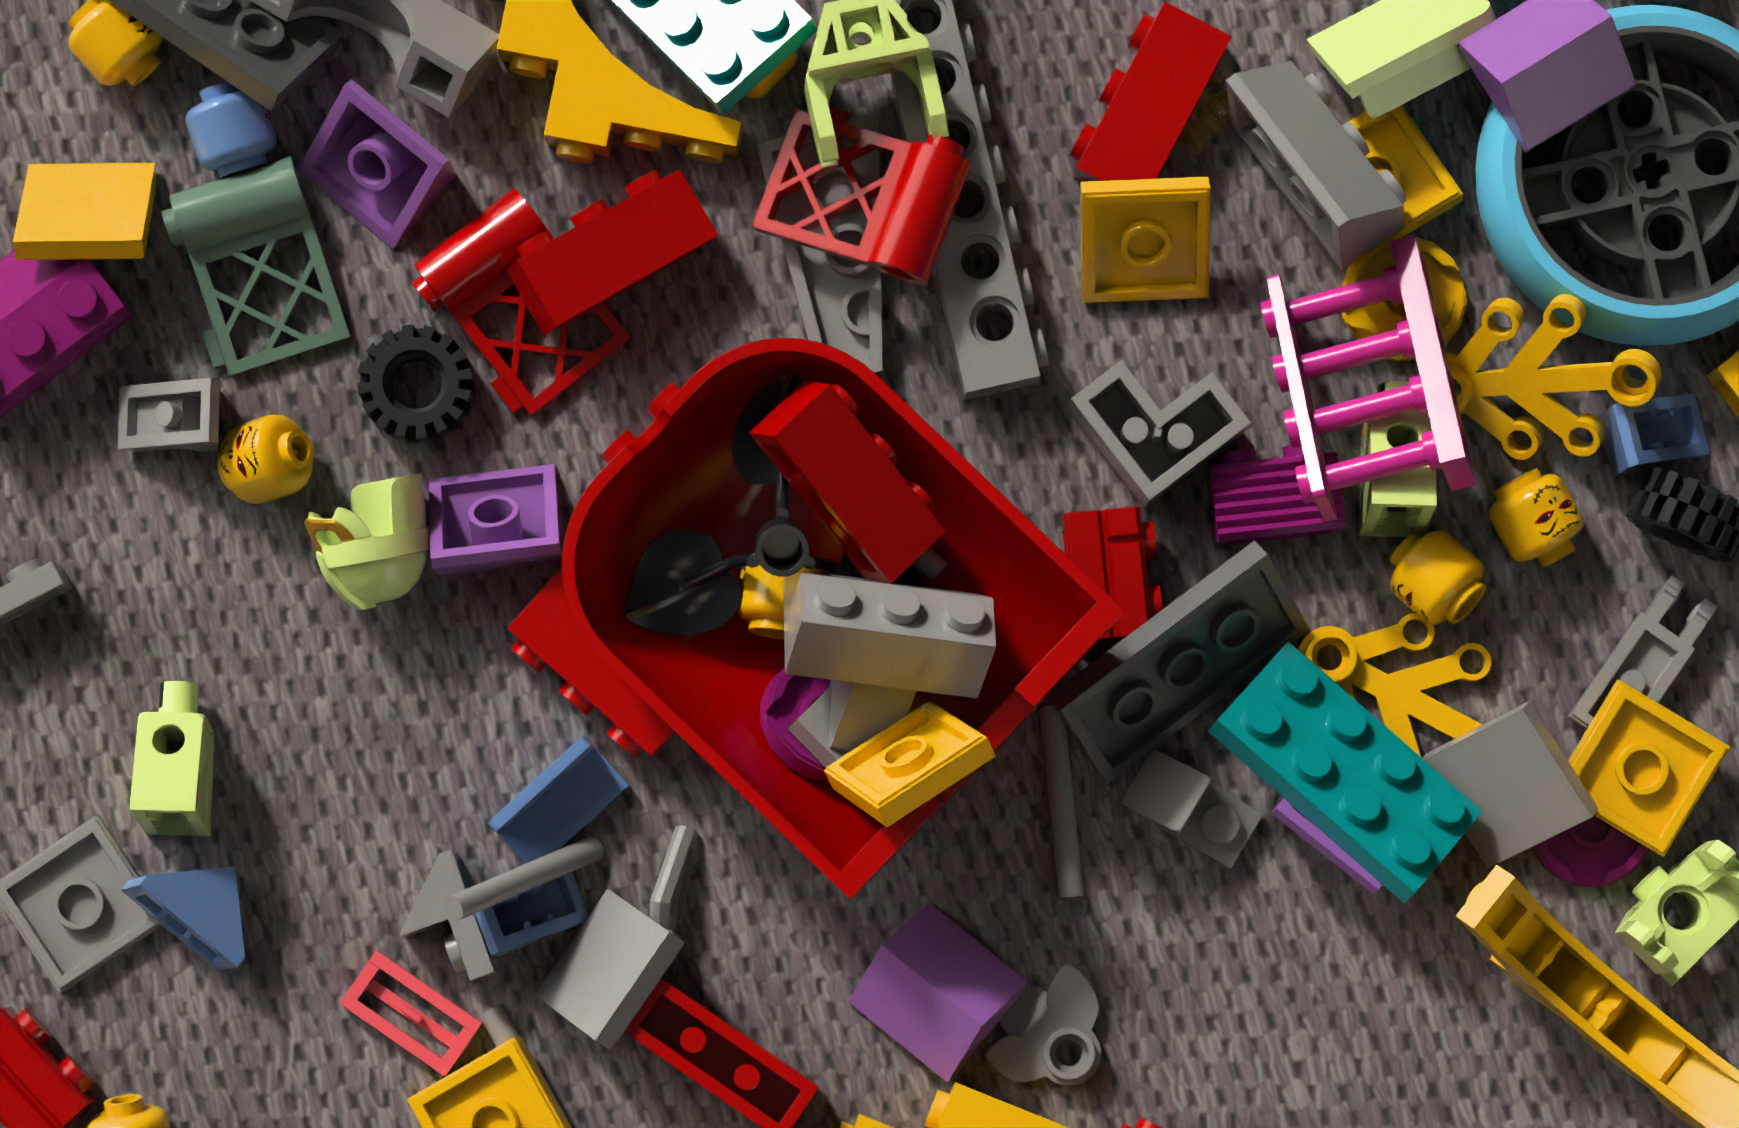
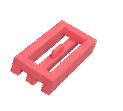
M378 950L375 951L339 1003L445 1077L452 1070L454 1064L483 1025L477 1018ZM380 969L464 1026L458 1036L376 981L374 977ZM365 990L450 1047L443 1058L362 1003L359 999Z

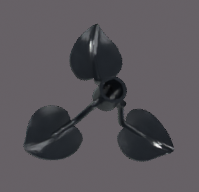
M784 373L762 386L744 406L733 429L731 452L740 476L752 484H767L776 481V519L766 522L759 529L755 539L756 551L751 554L731 556L721 561V552L718 544L704 532L681 528L661 534L649 544L638 562L631 590L624 607V614L628 620L643 628L665 634L690 635L716 629L727 622L741 604V588L736 579L728 572L739 567L749 566L754 568L761 565L765 571L778 577L791 576L805 567L807 569L825 570L834 575L864 578L845 553L842 555L841 564L831 559L809 554V545L804 530L798 523L789 519L788 481L749 434L755 426L803 382L797 374ZM912 565L894 581L895 583L924 586L917 569Z

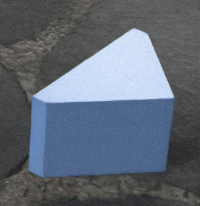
M1695 393L1651 398L1645 404L1634 407L1617 403L1599 416L1605 427V441L1615 477L1643 471L1648 467H1659L1710 454Z
M235 866L145 875L128 880L121 889L124 894L216 970L222 971L237 968L244 960L245 950Z
M572 872L475 914L491 956L497 957L580 925L589 916Z

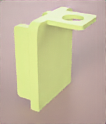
M1381 0L1308 38L1307 41L1315 57L1353 99L1359 96L1367 114L1372 118H1377L1471 69L1457 44L1496 20V17L1488 0Z

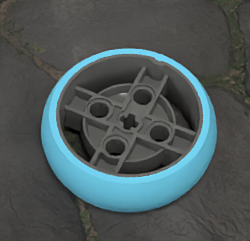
M1632 5L1608 9L1606 11L1613 17L1636 85L1564 129L1556 146L1553 163L1524 170L1522 169L1524 150L1494 103L1491 102L1482 125L1476 157V194L1480 217L1487 239L1503 269L1520 291L1541 310L1545 311L1556 296L1569 294L1582 301L1586 308V319L1578 332L1614 343L1639 346L1688 342L1711 335L1739 321V264L1725 277L1711 285L1703 252L1712 246L1729 226L1739 203V121L1726 123L1718 111L1700 96L1679 86L1660 83L1654 56L1675 60L1703 72L1721 84L1739 102V30L1713 17L1678 7ZM1622 101L1638 103L1646 114V125L1641 128H1632L1625 125L1618 115V103ZM1709 148L1717 152L1723 162L1722 173L1720 175L1703 173L1695 162L1696 149ZM1642 163L1647 164V172L1656 169L1659 173L1660 179L1651 189H1647L1646 180L1637 183L1633 176ZM1583 175L1592 178L1600 189L1599 201L1589 204L1579 201L1571 191V179L1575 176ZM1652 223H1664L1672 228L1677 238L1675 250L1662 251L1651 244L1648 237L1649 225ZM1569 227L1575 237L1596 255L1615 264L1634 268L1641 298L1616 293L1586 279L1556 254L1542 233ZM1565 308L1555 309V314L1561 322L1566 324L1574 323L1573 314Z

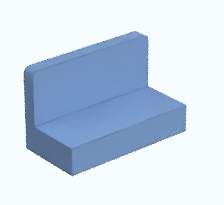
M581 736L498 812L488 824L496 833L501 835L525 863H528L566 846L630 786L584 736Z

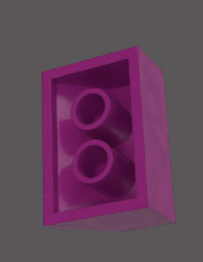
M13 250L0 260V419L135 317L91 259L16 260Z

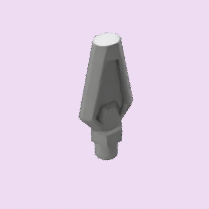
M682 825L675 826L650 899V918L678 938L679 936L674 931L684 915L698 832L695 829Z

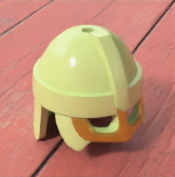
M422 473L359 484L351 491V510L338 507L331 519H323L314 512H308V518L304 521L305 527L317 550V562L325 580L342 600L356 610L374 608L376 603L398 599L408 593L420 579L427 560V550H430V526H427Z

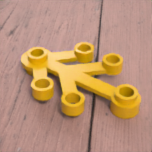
M1560 294L1550 302L1544 311L1543 323L1506 368L1479 369L1497 343L1512 339L1524 323L1522 307L1510 298L1494 300L1482 315V326L1458 355L1447 354L1452 378L1461 386L1460 390H1455L1460 414L1465 413L1501 442L1504 451L1510 457L1518 460L1528 459L1536 453L1544 439L1543 429L1531 417L1520 416L1512 419L1486 396L1507 395L1562 438L1564 446L1570 453L1579 457H1587L1594 454L1603 442L1606 434L1604 424L1598 417L1589 413L1575 415L1548 393L1607 390L1611 397L1622 405L1640 406L1651 399L1661 383L1662 371L1658 361L1644 350L1628 349L1618 354L1613 362L1541 366L1561 340L1576 334L1586 319V308L1583 302L1569 294ZM1565 308L1573 314L1574 323L1566 324L1561 322L1555 314V309ZM1503 312L1507 314L1512 321V327H1502L1497 324L1493 313ZM1627 366H1638L1646 373L1647 379H1634L1628 373ZM1580 427L1589 430L1593 436V442L1587 443L1579 440L1575 435L1574 429ZM1518 430L1527 433L1531 438L1532 445H1518L1514 441L1513 431Z
M1416 613L1405 615L1396 625L1356 637L1336 626L1319 627L1305 636L1300 643L1298 650L1351 697L1355 699L1352 685L1375 697L1383 724L1420 757V751L1409 716L1452 739L1482 725L1420 691L1458 679L1474 682L1473 680L1478 681L1485 677L1490 671L1492 661L1490 653L1484 646L1478 643H1466L1460 646L1453 655L1390 674L1364 662L1401 647L1410 652H1418L1415 650L1421 651L1427 648L1434 639L1435 628L1434 625L1427 623ZM1416 620L1425 626L1427 635L1422 643L1412 644L1405 639L1403 628L1408 621ZM1331 646L1338 650L1341 656L1338 668L1325 670L1318 664L1317 654L1322 647ZM1473 650L1481 655L1483 667L1479 673L1468 674L1462 670L1460 657L1465 651Z

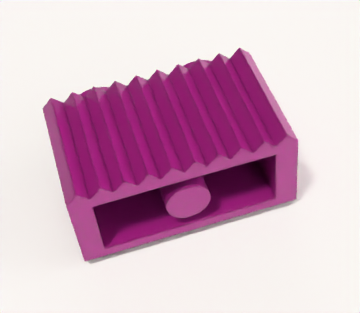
M1292 445L1282 447V458L1258 460L1257 450L1255 449L1219 454L1220 464L1210 465L1206 470L1214 545L1216 547L1252 543L1254 540L1262 542L1341 533L1346 528L1342 490L1332 491L1337 519L1324 522L1316 503L1305 504L1300 493L1295 467L1305 465L1302 446L1298 448H1293ZM1337 452L1324 453L1326 465L1338 463Z

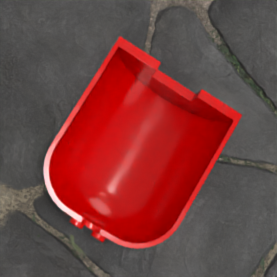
M799 338L764 339L741 345L717 356L700 368L681 388L674 382L670 383L657 395L646 410L655 418L653 422L638 437L629 430H626L606 449L601 458L608 465L596 476L581 496L567 527L562 550L563 588L566 602L576 627L590 649L851 899L875 876L874 874L879 869L886 866L918 833V828L926 820L929 821L981 767L889 827H886L835 791L830 782L808 779L788 768L771 750L760 724V701L767 684L777 673L785 668L784 640L761 637L748 631L749 623L741 619L737 612L716 629L690 635L655 632L631 622L624 614V607L631 590L638 562L649 544L661 534L681 528L704 532L718 544L722 561L731 556L751 554L756 551L755 539L759 529L766 522L776 519V481L767 484L747 482L740 476L732 457L731 439L733 429L741 411L750 398L766 383L788 372L797 374L802 381L839 385L858 405L860 412L856 415V418L868 433L879 435L894 450L898 457V462L894 466L905 480L916 483L932 498L937 508L932 514L946 532L930 547L944 558L949 565L933 583L919 571L918 573L925 587L971 592L992 597L994 602L996 649L978 698L916 691V693L925 702H933L986 736L994 753L1053 691L1051 688L1060 679L1063 680L1098 642L1097 640L1108 632L1125 610L866 365L837 348L816 341ZM788 483L789 519L798 523L804 530L809 545V554L831 559L841 564L844 551ZM742 567L728 571L738 584ZM823 570V573L832 574L828 571Z

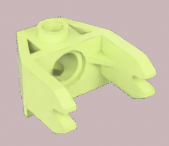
M839 0L824 3L804 84V95L822 168L837 166V160H839L836 137L828 105L832 90L838 83L901 71L917 87L927 134H932L933 139H936L938 136L949 137L945 108L932 51L929 49V41L923 34L916 31L907 20V14L895 0ZM856 38H861L866 40L869 44L858 45L855 44L852 40Z
M1719 840L1705 842L1676 863L1667 873L1660 866L1653 869L1633 889L1632 893L1639 901L1625 914L1615 932L1656 975L1660 974L1671 986L1739 920V861L1735 857L1736 852ZM1673 893L1681 894L1687 898L1692 908L1691 920L1681 930L1670 926L1663 914L1664 903Z

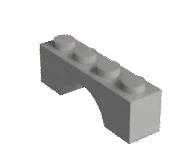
M250 0L286 22L301 17L323 16L343 20L365 30L375 37L391 55L396 68L395 86L448 118L480 84L488 69L499 38L498 33L442 0Z

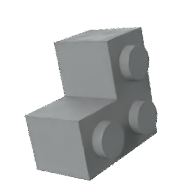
M1122 360L1073 396L1067 407L1144 509L1240 437L1251 424V421L1213 372L1164 409L1160 410Z

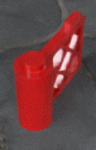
M829 106L839 155L838 165L822 168L821 163L806 170L799 153L808 129L812 130L809 113L795 109L752 227L757 232L871 266L885 274L907 282L927 285L971 168V162L961 156L964 147L941 136L933 139L932 134L927 136L925 143L916 141L910 143L847 124L850 117L847 111ZM841 139L856 144L845 149V146ZM874 149L893 154L885 176L863 187L852 161ZM843 166L855 192L823 208L812 182ZM795 167V170L798 175L790 179L793 169ZM804 187L815 213L792 226L775 221L782 198ZM877 196L875 204L872 207L869 200ZM861 204L868 223L859 246L838 240L830 220ZM821 225L825 236L811 232V230Z
M512 188L415 263L413 266L421 276L411 284L434 313L445 306L499 374V377L493 380L490 385L512 413H515L524 406L528 413L533 415L627 342L631 336L604 303L586 314L597 315L613 336L593 352L566 349L569 323L561 327L559 348L521 343L525 306L527 305L521 295L520 297L501 295L514 285L506 270L517 259L521 258L516 247L548 229L515 188ZM491 302L518 305L514 342L487 339L471 317ZM494 347L513 349L511 368ZM520 350L558 355L555 381L534 398L517 377ZM565 356L584 358L563 374Z

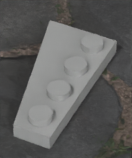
M879 112L849 119L847 124L879 133ZM808 130L799 153L806 170L820 163L812 130ZM785 136L756 144L766 185L770 179ZM841 139L845 146V149L856 144ZM874 149L852 161L863 187L880 179L879 150ZM843 166L812 182L823 208L855 192ZM795 167L793 169L790 179L798 175L795 170ZM804 187L782 198L775 217L776 221L792 226L815 213ZM877 196L869 200L872 207L875 204ZM860 204L830 220V223L838 240L859 246L868 220ZM821 225L811 230V232L825 236ZM781 239L807 339L837 348L862 362L876 375L883 374L881 271L871 266Z

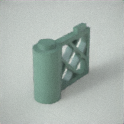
M292 156L170 195L172 208L163 210L162 217L173 247L184 244L189 253L213 328L202 331L213 368L226 364L229 376L351 337ZM303 233L311 258L299 281L266 265L279 240ZM266 245L259 261L242 253ZM234 256L255 267L239 300L215 289L208 263ZM314 269L322 293L306 285ZM263 271L296 287L279 321L246 305ZM302 292L326 303L334 329L309 337L286 325ZM219 299L235 307L228 322H226ZM242 311L275 327L263 352L238 359L231 333ZM282 331L299 339L274 348Z

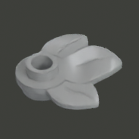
M1065 964L1055 975L1047 992L1040 987L1028 985L1000 1019L1001 1026L1008 1036L997 1041L986 1053L987 1059L999 1073L1008 1079L1022 1083L1046 1076L1053 1082L1066 1086L1083 1083L1095 1073L1101 1059V1048L1096 1035L1092 1032V1028L1097 1018L1099 1004L1096 994L1085 976L1073 966ZM1063 1041H1074L1081 1049L1080 1060L1072 1066L1062 1065L1057 1060L1056 1049Z

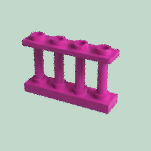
M1415 234L1390 241L1395 265L1384 268L1385 275L1294 300H1290L1279 274L1267 277L1271 299L1261 302V310L1269 337H1279L1282 354L1272 356V362L1280 391L1282 393L1291 392L1294 409L1284 411L1288 436L1293 448L1302 446L1305 465L1295 467L1297 482L1304 503L1315 502L1324 522L1337 519L1332 495L1333 490L1428 465L1431 471L1443 470L1451 491L1477 485L1428 270ZM1391 299L1394 305L1404 303L1407 320L1397 322L1396 330L1302 354L1296 325ZM1404 354L1406 360L1416 357L1420 375L1410 377L1409 385L1314 410L1309 379ZM1415 409L1418 415L1429 413L1432 431L1422 433L1421 441L1326 465L1320 438L1321 434Z

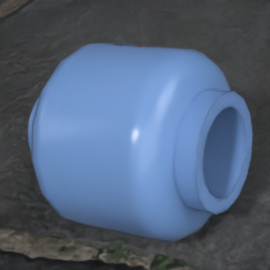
M228 81L199 91L202 103L191 108L185 118L200 165L206 170L218 171L220 178H224L267 164L266 155L270 154L277 146V137L267 108L244 92L239 91L238 88Z

